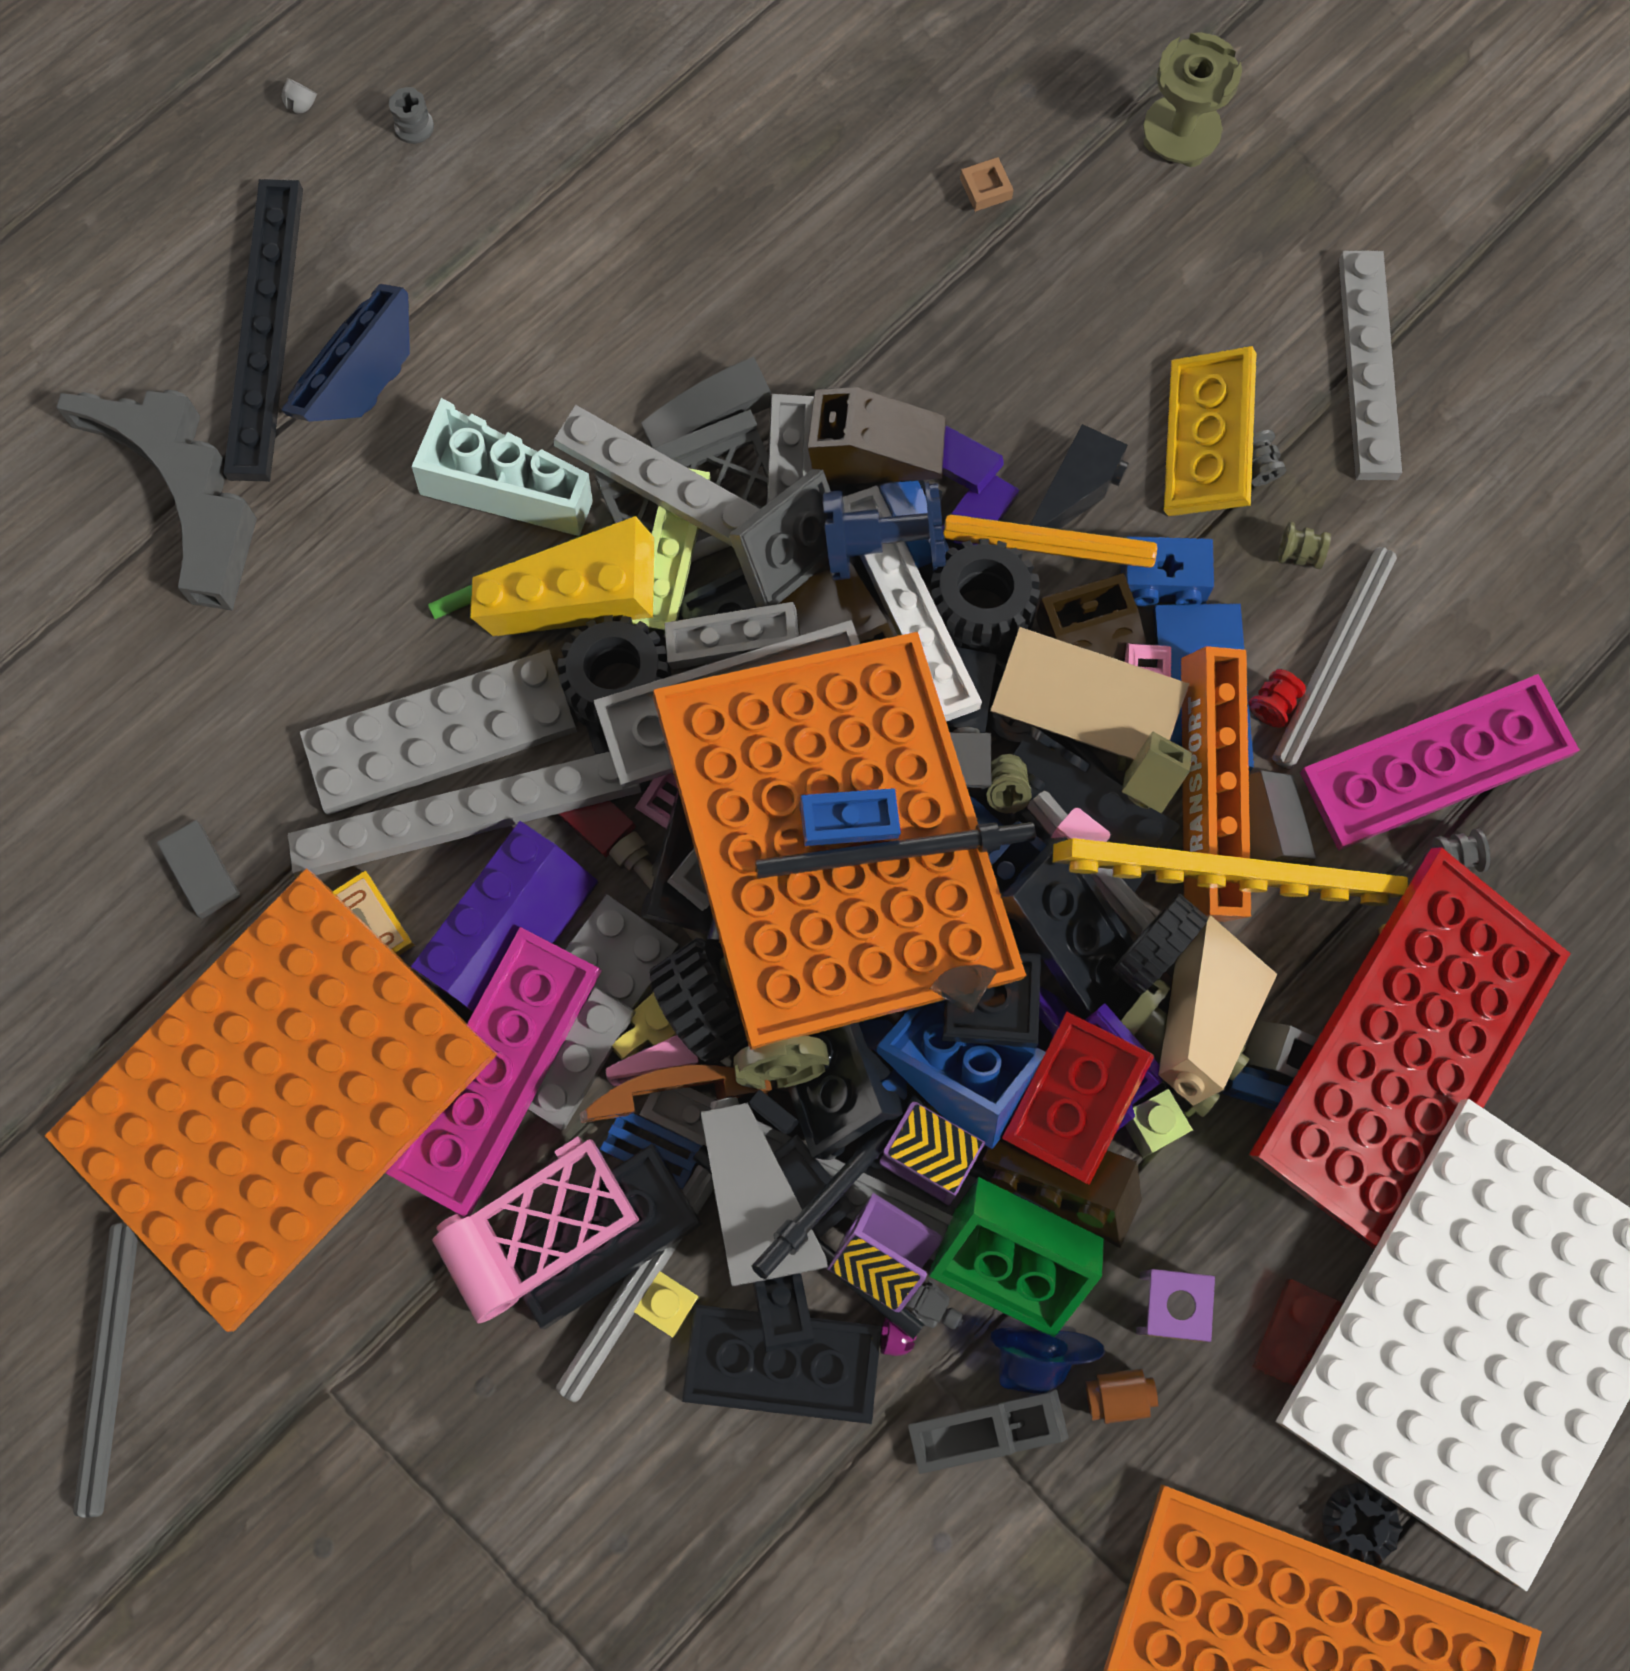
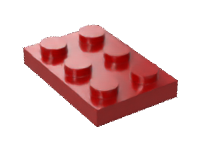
M1066 1012L1002 1139L1090 1185L1155 1056L1112 1033Z

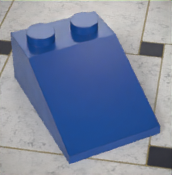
M944 1000L909 1009L877 1045V1053L946 1120L983 1140L986 1146L993 1149L1004 1135L1046 1052L1037 1047L1027 1048L942 1041Z

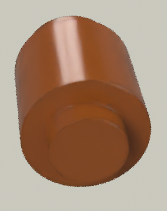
M1142 1368L1096 1375V1380L1085 1381L1092 1421L1103 1419L1104 1424L1150 1418V1408L1158 1407L1154 1378H1145Z

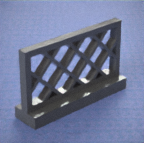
M751 409L653 448L690 469L696 470L698 465L705 462L721 467L722 469L716 482L720 487L727 470L750 479L742 497L745 501H747L755 481L766 486L768 484L769 456L757 431V423ZM750 444L753 445L758 457L753 472L730 463L735 450ZM728 453L726 460L717 458ZM761 466L766 477L758 474ZM595 471L596 485L607 505L614 524L632 518L619 512L614 500L631 493L644 498L637 518L652 533L653 525L642 521L650 500L603 473ZM749 502L750 504L756 506L759 509L763 508L762 506ZM699 528L696 542L712 535Z

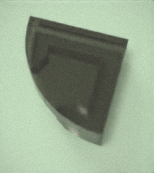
M980 964L955 967L941 974L929 989L971 1014L997 971Z

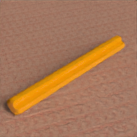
M953 514L948 515L944 523V538L952 541L966 542L970 540L973 544H979V539H989V544L997 545V542L1001 541L1007 543L1006 548L1009 549L1017 548L1023 551L1152 568L1154 566L1157 555V544L1150 541Z

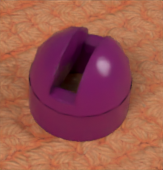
M885 1317L880 1338L881 1354L891 1356L906 1355L913 1350L914 1341L917 1336L913 1340Z

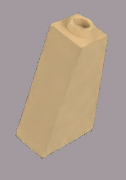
M1211 915L1208 916V921L1197 936L1176 959L1159 1076L1193 1106L1224 1090L1277 976L1269 966Z

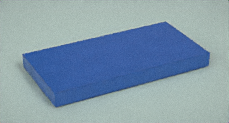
M1241 604L1155 605L1153 609L1155 645L1171 647V678L1181 681V658L1205 646L1244 650ZM1247 687L1249 771H1251L1254 767ZM1182 707L1170 741L1181 747Z

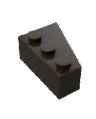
M1002 1137L993 1149L988 1148L983 1158L987 1176L992 1184L1010 1193L1016 1192L1049 1209L1052 1213L1121 1248L1142 1201L1137 1161L1107 1150L1090 1185L1002 1139Z

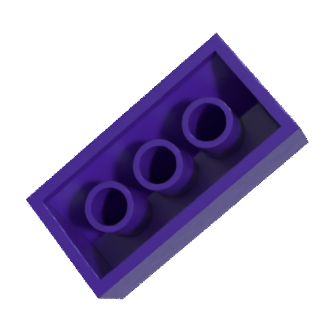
M519 821L420 953L411 968L421 978L473 1013L519 928L521 927L554 944L599 882L556 844Z

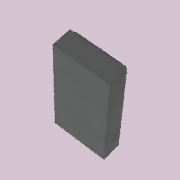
M197 820L157 842L196 915L201 919L241 897L204 828Z

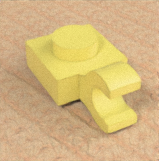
M654 993L634 1009L636 1014L630 1022L634 1028L618 1038L612 1046L614 1048L613 1052L621 1060L639 1053L648 1043L654 1046L677 1035L660 1009Z

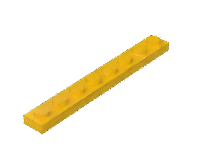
M1077 838L1053 844V863L1069 864L1070 872L1081 874L1098 873V868L1113 869L1112 876L1117 878H1141V873L1155 874V881L1162 883L1184 882V877L1198 879L1197 886L1223 888L1226 887V882L1239 883V891L1267 892V887L1280 888V895L1306 897L1308 896V891L1321 893L1320 899L1324 901H1348L1349 896L1361 897L1360 904L1369 906L1389 905V898L1403 896L1408 888V877Z

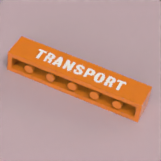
M1205 646L1181 658V681L1189 683L1182 704V747L1192 752L1190 772L1183 781V851L1250 859L1246 650ZM1184 877V897L1207 917L1211 915L1218 922L1251 917V892L1239 891V883L1226 882V887L1207 888L1197 886L1198 879Z

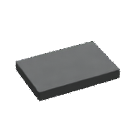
M810 470L729 534L757 608L779 604L829 562L825 523L828 516L827 513H824L823 494L824 492L831 491L823 470Z

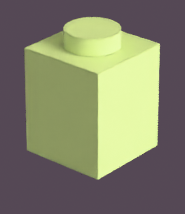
M1169 1089L1134 1107L1135 1117L1124 1125L1143 1158L1193 1130Z

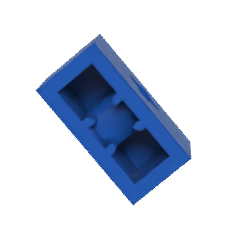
M1126 537L1128 539L1150 541L1157 544L1156 561L1152 568L1120 564V572L1125 575L1136 605L1151 606L1158 602H1175L1176 605H1200L1207 602L1214 588L1213 539Z

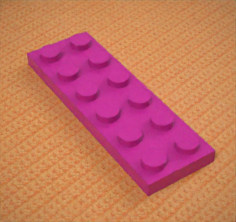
M1537 674L1304 767L1300 774L1339 851L1571 757L1579 751V748L1542 679Z
M520 927L467 1023L498 1055L387 1170L386 1174L461 1216L470 1217L602 970Z

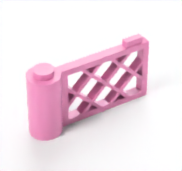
M577 1136L554 1151L558 1160L478 1212L466 1218L460 1214H455L442 1221L436 1227L439 1233L432 1241L478 1324L500 1315L512 1307L519 1298L639 1221L593 1140L589 1139L583 1143L581 1138ZM588 1155L596 1168L592 1187L586 1188L569 1184L573 1164ZM562 1172L560 1181L551 1179ZM602 1180L610 1193L600 1191ZM543 1183L558 1186L552 1214L529 1209L534 1189ZM567 1189L590 1194L583 1222L560 1217ZM598 1196L614 1199L623 1217L608 1227L591 1224ZM522 1198L520 1207L511 1205ZM503 1209L519 1212L512 1240L497 1237L488 1221L489 1218ZM527 1214L550 1219L543 1247L521 1243ZM558 1222L581 1227L577 1247L568 1253L552 1250ZM590 1229L600 1231L588 1239ZM501 1243L510 1245L508 1256ZM523 1248L540 1252L541 1257L537 1273L522 1282L514 1268L518 1249ZM550 1255L560 1257L548 1265Z

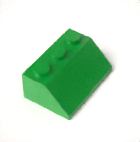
M978 1177L953 1214L930 1268L929 1277L1043 1333L1055 1337L1102 1277L1103 1238Z

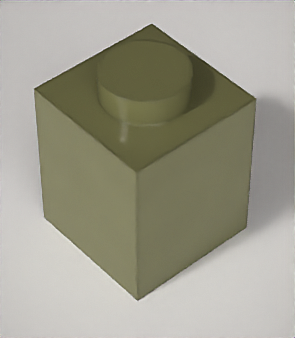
M1152 731L1125 773L1122 792L1127 794L1128 798L1137 806L1146 809L1151 807L1162 813L1190 772L1192 752Z

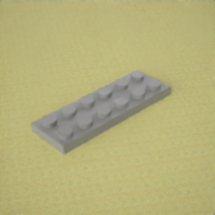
M852 620L593 700L622 789L673 773L653 699V689L858 645L860 642Z
M549 650L300 731V735L323 811L330 815L575 733L577 729L561 687Z

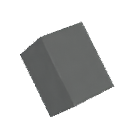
M1262 770L1249 775L1250 859L1292 864L1314 861L1316 856L1294 776Z

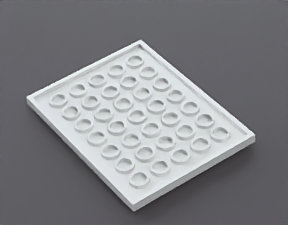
M1470 1099L1460 1100L1275 1422L1519 1589L1528 1591L1630 1399V1207Z

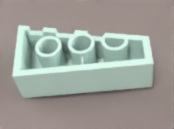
M443 398L440 399L412 464L420 495L577 536L581 534L593 502L589 473L542 449L538 452L522 443L521 438L509 432L504 435L490 428L485 420L472 413L470 416H467L455 410L454 404Z

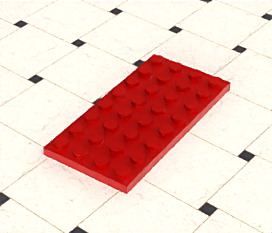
M1442 847L1431 848L1249 1155L1375 1250L1460 1100L1470 1099L1484 1108L1571 953Z

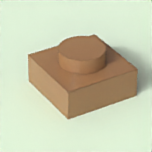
M999 157L961 169L960 180L975 212L1012 199L1013 187Z

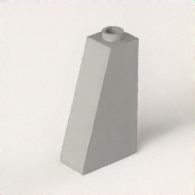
M736 1097L711 1102V1110L701 1112L732 1286L828 1268L826 1256L811 1229L807 1234L808 1241L795 1255L788 1254L766 1279L760 1278L753 1271L751 1265L775 1240L773 1234L787 1219L793 1221L802 1209L748 1103L739 1105L738 1098Z

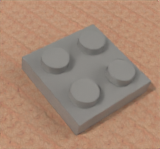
M606 895L565 950L602 970L592 991L594 988H599L634 1010L652 987L650 969L678 951L680 946L612 897Z

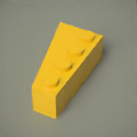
M634 516L472 577L471 618L492 636L586 626V622L592 619L595 620L596 624L604 622L603 616L613 615L614 621H620L622 615L631 617L632 620L653 618L654 536Z

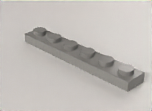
M1343 251L1339 258L1355 476L1356 480H1398L1402 474L1384 251Z
M577 405L574 406L554 438V446L732 547L733 544L729 534L760 510Z

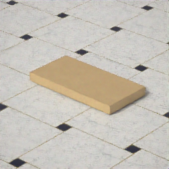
M1020 627L991 712L1134 760L1152 731L1170 740L1189 683Z

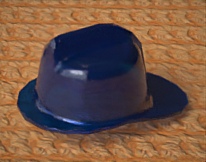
M998 1328L990 1334V1340L996 1347L1001 1349L1000 1384L1004 1388L1028 1393H1044L1055 1389L1065 1380L1072 1364L1090 1363L1100 1359L1105 1354L1104 1345L1099 1340L1071 1331H1059L1055 1337H1052L1041 1331Z

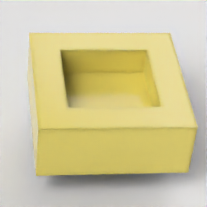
M659 1271L634 1310V1313L674 1338L694 1307V1304L699 1299V1296Z

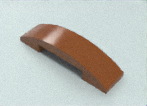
M717 1065L670 1067L640 1075L611 1089L581 1112L580 1119L581 1123L628 1116L635 1111L632 1096L714 1084L716 1098L721 1100L735 1097L738 1099L752 1097L759 1089L744 1087L736 1082L735 1071L731 1067ZM765 1080L766 1089H760L764 1093L772 1090L770 1080Z

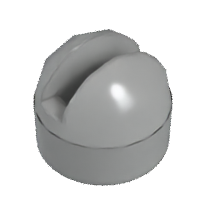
M287 78L281 97L287 109L293 107L294 113L300 114L311 108L317 93Z

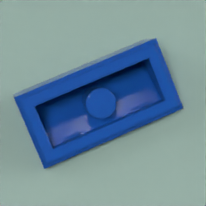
M919 481L887 483L880 486V493L892 516L927 513L926 496ZM943 535L946 557V552L950 549ZM930 539L905 542L917 568L932 563Z

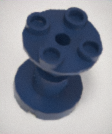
M925 481L927 513L882 518L879 516V509L845 512L841 491L824 492V513H827L828 516L825 523L832 580L850 579L849 557L883 553L882 544L930 539L933 570H937V567L946 566L938 483L929 484V481Z

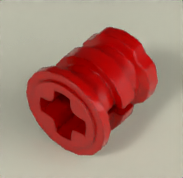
M1276 669V671L1270 674L1269 682H1265L1258 691L1259 696H1252L1248 701L1249 709L1263 723L1277 728L1284 727L1288 721L1287 714L1293 711L1297 705V699L1305 694L1306 687L1293 673L1284 669Z

